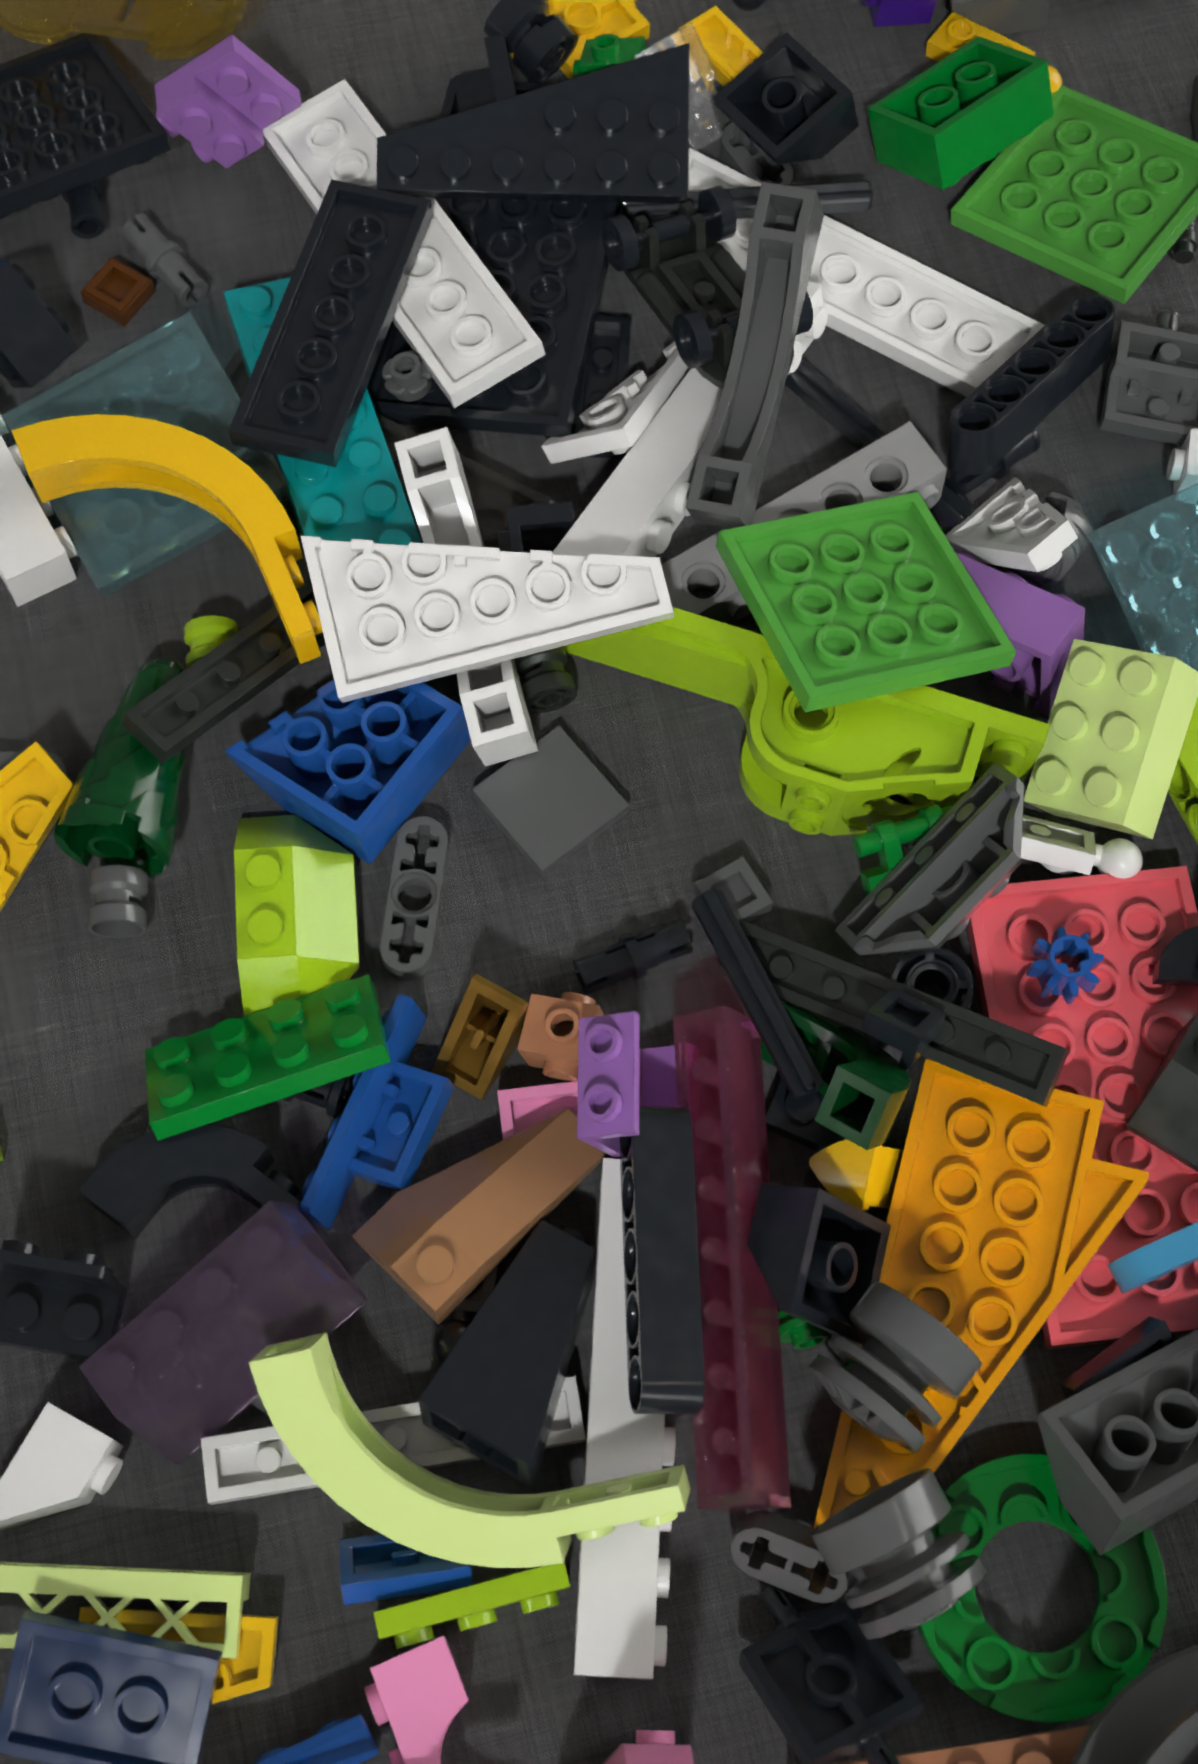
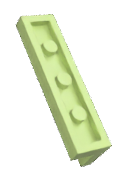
M0 1561V1592L18 1593L33 1612L50 1615L70 1595L84 1596L102 1617L95 1625L104 1627L108 1625L110 1628L127 1631L116 1616L134 1599H150L168 1620L152 1637L162 1638L173 1627L184 1641H171L223 1651L222 1658L236 1659L239 1656L243 1602L249 1599L251 1573ZM34 1594L57 1596L44 1607ZM99 1597L123 1599L109 1610ZM165 1600H184L189 1602L175 1613ZM201 1601L227 1602L224 1642L198 1641L181 1619ZM18 1631L16 1633H0V1648L14 1649Z

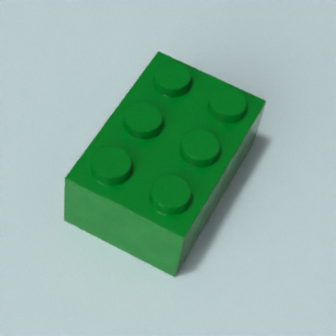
M977 36L867 108L877 162L941 190L955 185L963 176L984 162L994 159L999 152L1018 139L1031 134L1036 127L1054 116L1048 61Z

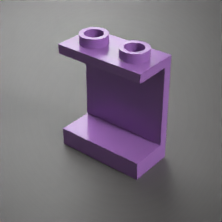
M635 1011L579 1018L577 1139L614 1158L620 1159L619 1137L639 1135V1106L687 1107L692 1119L694 1149L693 1050L685 1044L640 1049V1014Z

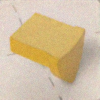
M846 1139L836 1142L813 1155L809 1160V1165L818 1180L833 1196L862 1211H867L869 1206L890 1209L904 1150L883 1145L866 1150Z

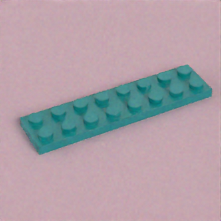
M291 277L223 291L225 306L249 379ZM367 387L336 467L274 454L301 536L321 537L322 540L351 542V539L373 540L374 543L396 545H409L410 542L422 543Z

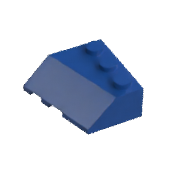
M333 679L317 690L318 697L291 715L284 711L268 722L270 726L268 730L246 744L243 740H240L226 749L225 752L282 809L291 815L299 816L347 851L371 865L471 741L463 707L423 682L342 703L338 698Z

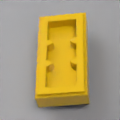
M716 5L678 28L677 41L681 45L690 43V54L723 87L729 84L763 54Z

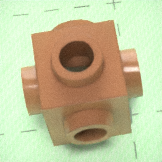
M564 992L560 999L531 993L517 1050L528 1066L542 1068V1073L547 1077L564 1082H576L578 1079L579 1018L605 1014L600 1005H596V1001L593 998L583 994Z

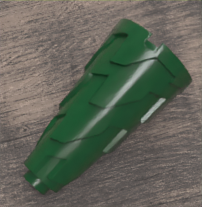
M158 658L150 663L142 664L137 674L128 685L114 716L103 727L90 760L81 768L65 808L58 817L54 829L55 842L65 854L88 867L91 854L105 859L103 866H133L147 872L149 877L164 873L166 864L169 867L179 804H176L185 755H182L180 751L162 764L122 723L126 711L183 672L182 667L174 661Z

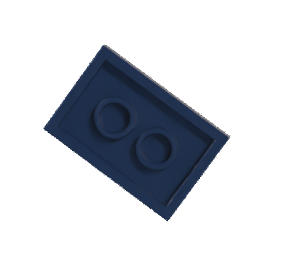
M27 1610L20 1619L0 1710V1754L46 1764H199L223 1651Z

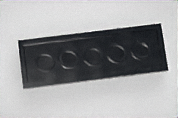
M331 179L228 430L232 444L327 466H337L433 215L431 200Z

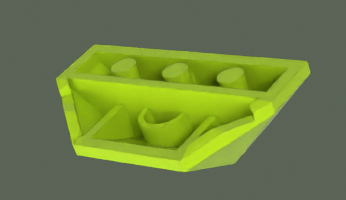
M297 815L239 818L234 846L236 938L243 1013L246 1016L270 1008L279 1001L296 999L326 989L338 981L349 980L360 967L353 854Z

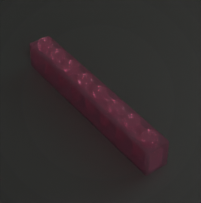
M720 1006L673 1017L677 1106L689 1109L693 1128L705 1378L702 1409L698 1414H693L698 1509L729 1513L791 1508L781 1344L778 1328V1304L747 1246L752 1223L751 1218L755 1210L760 1185H770L761 1039L750 1017L727 1006Z

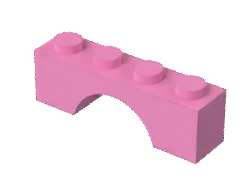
M441 1636L370 1668L375 1683L364 1687L371 1711L378 1726L388 1721L390 1722L398 1744V1748L388 1752L391 1764H441V1751L446 1732L456 1715L470 1701L445 1636Z

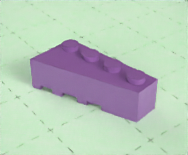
M956 552L1016 650L1011 666L991 670L995 675L991 683L1008 694L1016 686L1037 699L1038 701L1033 709L1049 718L1073 640H1084L1085 608L1076 604L1065 595L1052 594L1027 583L1022 577L1014 573H1003L980 563L968 553Z

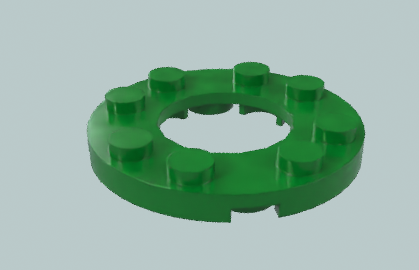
M1010 1455L979 1465L960 1476L943 1491L952 1508L937 1525L930 1529L934 1537L960 1530L967 1534L970 1540L969 1544L949 1562L969 1555H976L980 1558L985 1545L1003 1528L1018 1522L1046 1523L1067 1533L1086 1552L1096 1576L1097 1603L1089 1626L1072 1644L1051 1653L1027 1652L1006 1642L985 1621L975 1597L974 1586L963 1594L951 1608L932 1620L917 1626L922 1642L940 1671L955 1687L976 1703L995 1713L1023 1721L1051 1723L1071 1721L1103 1710L1111 1699L1132 1679L1142 1673L1154 1649L1159 1647L1167 1616V1580L1164 1564L1150 1528H1147L1100 1555L1061 1503L1047 1455Z

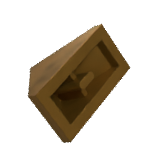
M475 974L468 985L431 1072L447 1077L453 1085L483 1100L519 1043L528 1002L484 977Z

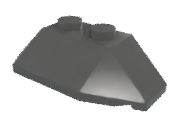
M994 763L839 924L835 931L859 955L939 949L947 940L961 934L967 927L970 916L988 898L996 896L1006 887L1010 880V875L1021 864L1024 783L1017 776Z

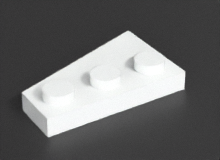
M1016 477L979 506L965 521L955 526L945 535L955 552L968 553L980 563L1040 572L1055 565L1061 559L1062 551L1078 538L1066 517L1050 504H1042L1036 493L1030 488L1025 490L1022 482Z

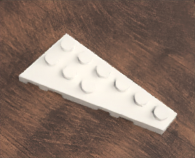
M301 536L337 695L342 703L674 618L660 557L590 553L589 556L553 554L552 551L530 550V553L500 551L499 548L413 542H410L409 545L379 544L374 543L373 540L351 539V542L322 540L321 537Z

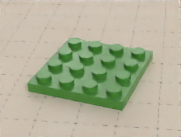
M1061 85L1056 92L1052 93L1054 116L1036 127L1031 134L1009 145L997 156L951 209V225L1125 304L1198 215V143Z
M919 492L721 530L718 533L716 548L805 713L1011 666L1016 653L1014 646Z

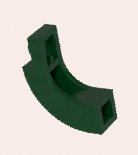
M783 1002L785 1010L823 1079V1087L819 1092L824 1095V1099L814 1121L866 1150L882 1145L889 1135L911 1084L907 1071L899 1067V1062L885 1050L878 1055L870 1052L869 1039L846 1026L836 1028L789 1002ZM762 1041L756 1056L775 1066Z

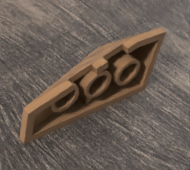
M567 1108L397 1192L352 1237L439 1325L608 1154L577 1139V1116Z

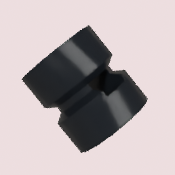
M501 0L485 22V34L489 37L504 33L508 54L514 53L512 59L514 65L531 83L545 81L570 57L578 42L577 34L559 15L553 14L548 16L550 7L545 0Z

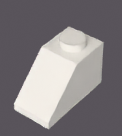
M47 1402L0 1479V1530L89 1504L96 1492L104 1495L112 1486L121 1470L123 1460L119 1459L118 1455L124 1446Z

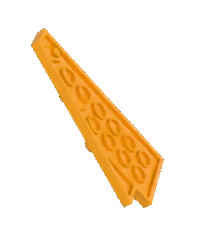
M925 1059L886 1222L891 1225L879 1282L900 1292L946 1326L977 1355L982 1365L956 1400L944 1396L929 1387L926 1389L923 1396L932 1404L942 1419L933 1428L908 1413L905 1418L926 1439L915 1454L895 1442L878 1438L842 1410L813 1529L843 1508L896 1479L924 1468L931 1469L933 1474L937 1471L1145 1187L1150 1172L1092 1158L1104 1100L1054 1089L1048 1105L1045 1107L930 1059Z

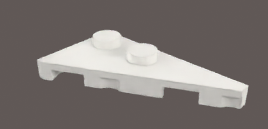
M675 341L663 350L667 362L647 378L643 370H637L607 393L601 401L581 413L579 417L585 426L576 434L550 437L541 447L550 463L563 462L612 451L615 455L628 452L691 369L681 359Z

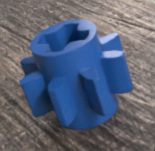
M1062 926L1058 927L1052 936V945L1041 938L1036 941L1031 952L1041 960L1033 962L1026 971V974L1030 977H1037L1040 985L1043 987L1041 997L1045 998L1050 993L1063 995L1065 1002L1071 1004L1078 996L1079 987L1084 991L1092 992L1100 982L1098 977L1090 971L1096 969L1104 960V955L1093 953L1088 943L1090 936L1088 933L1080 937L1067 935ZM1056 959H1061V963H1057ZM1073 967L1074 972H1069V968Z

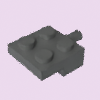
M1170 311L1161 312L1158 315L1157 327L1121 321L1111 344L1099 430L1182 446L1190 429L1198 428V335L1178 331V324L1180 322V315L1173 312L1169 320Z

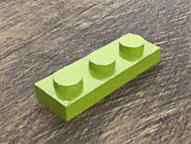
M565 1562L561 1564L537 1567L376 1611L373 1614L378 1637L382 1640L394 1637L396 1649L434 1639L432 1626L457 1619L461 1632L497 1622L495 1608L520 1602L523 1614L559 1605L560 1601L557 1591L570 1588Z

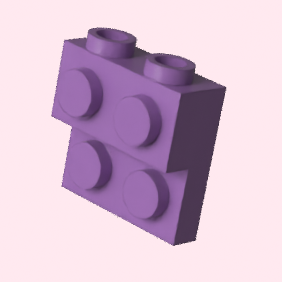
M234 35L227 37L155 84L156 118L166 134L170 137H176L181 134L191 142L194 152L203 162L209 163L216 160L226 169L265 146L263 129L301 106L299 89Z

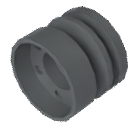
M874 1281L849 1314L855 1326L867 1338L866 1341L860 1346L847 1338L834 1334L828 1341V1345L847 1363V1366L843 1369L830 1359L818 1354L809 1366V1370L823 1384L830 1394L831 1400L857 1423L878 1438L895 1442L915 1454L926 1439L905 1417L909 1413L923 1423L935 1428L942 1418L932 1404L923 1396V1393L929 1387L944 1396L956 1400L982 1363L977 1355L961 1339L927 1311L888 1285Z
M929 1468L912 1472L867 1494L826 1519L810 1533L830 1573L837 1575L862 1568L865 1576L855 1583L844 1596V1599L851 1609L878 1601L865 1611L857 1621L868 1640L881 1638L899 1630H909L932 1620L956 1604L960 1597L979 1583L987 1573L979 1556L976 1555L961 1557L949 1562L962 1552L970 1542L964 1531L960 1530L937 1537L933 1536L930 1529L937 1525L949 1513L952 1507Z

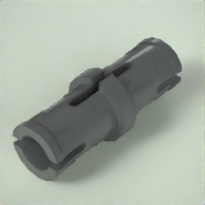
M146 214L134 216L135 220L142 227L141 231L129 219L123 226L122 236L146 261L145 267L153 278L157 280L162 279L184 307L196 305L194 299L188 294L190 290L201 302L207 295L208 284L185 261V254L182 248L176 242L168 241Z

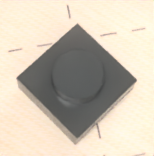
M744 857L694 882V893L697 897L710 889L722 891L738 922L742 920L750 923L772 911V899Z

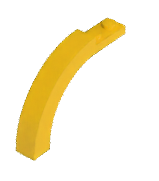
M94 414L68 416L41 421L11 430L27 473L42 503L73 493L94 489L137 488L157 491L181 498L214 515L242 540L254 557L299 663L302 664L321 657L315 635L323 633L319 614L312 600L305 603L301 602L296 590L305 586L296 560L303 558L296 530L283 505L269 486L247 464L230 451L206 437L182 427L153 419L127 415Z

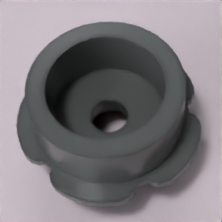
M416 351L401 352L392 359H389L383 367L382 377L386 380L385 388L401 401H417L423 398L431 389L432 374Z

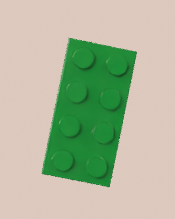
M368 974L353 980H341L326 989L296 999H285L275 1003L270 1008L240 1018L225 1019L211 1028L184 1037L169 1038L157 1046L145 1049L149 1124L157 1140L159 1141L391 1062L378 998L370 975Z

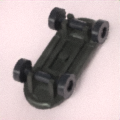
M722 186L702 190L698 199L699 214H695V206L689 201L681 204L678 215L649 223L645 215L635 217L633 226L624 215L605 219L601 229L602 242L612 267L618 272L623 271L674 338L683 362L689 368H696L702 377L716 387L723 389L734 346L746 274L731 254L718 243L719 241L732 238L737 227L735 208L728 192ZM807 290L796 335L808 332L813 324V308ZM793 346V350H792L791 359H790V363H789V367H788V372H787V374L789 373V370H790V368H791V365H792V362H793V359H794V346Z

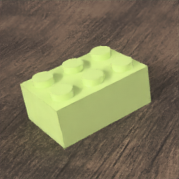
M1074 639L1047 723L1050 724L1045 745L1035 761L1024 796V802L1055 816L1153 840L1197 701L1198 671L1176 657Z

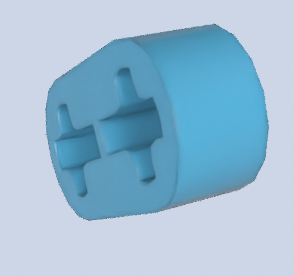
M1198 1222L1132 1251L1108 1264V1268L1121 1293L1124 1294L1197 1261Z

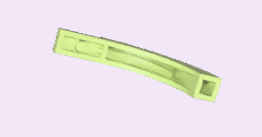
M327 1332L266 1345L249 1361L258 1394L274 1428L291 1455L309 1477L340 1507L363 1524L399 1544L424 1554L460 1564L491 1568H532L561 1564L564 1562L572 1542V1534H576L579 1540H592L611 1533L615 1529V1525L639 1521L643 1527L660 1526L673 1521L678 1517V1512H683L686 1509L690 1486L684 1464L538 1494L488 1492L463 1486L437 1476L414 1463L395 1449L362 1414L348 1392L337 1369Z

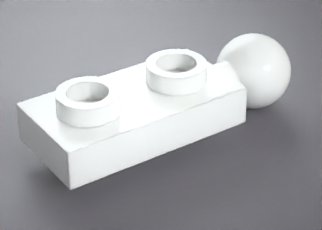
M1023 815L1021 858L1042 863L1046 869L1063 875H1069L1074 872L1090 875L1092 867L1096 866L1100 874L1109 873L1117 878H1130L1136 875L1142 868L1143 857L1141 851L1130 840L1117 838L1101 845L1095 843L1094 832Z

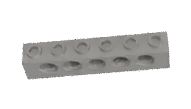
M909 421L755 510L752 524L919 492L928 509H930L941 498L947 468L912 422ZM885 484L895 490L882 492L874 488V486ZM717 532L663 563L662 569L672 607L724 623L730 618L734 620L742 619L751 614L716 548L719 533ZM705 588L712 590L716 594L707 599H700L691 593L697 589Z

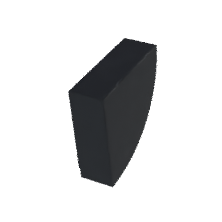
M1198 926L1183 931L1165 947L1155 963L1153 984L1198 986Z

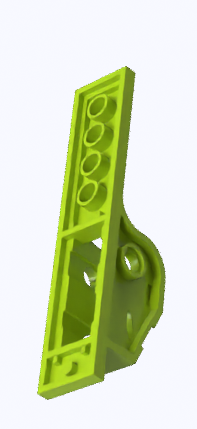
M672 607L674 618L564 646L566 653L734 705L741 713L746 726V738L739 761V777L745 794L765 814L788 822L794 830L808 835H817L819 833L829 836L861 834L867 832V828H871L872 824L886 819L896 823L917 816L920 808L933 804H938L940 808L955 804L969 790L974 776L980 778L994 763L1014 774L1024 783L1045 745L1050 724L928 686H920L805 713L762 634ZM898 794L907 800L910 805L896 802L887 798V796Z

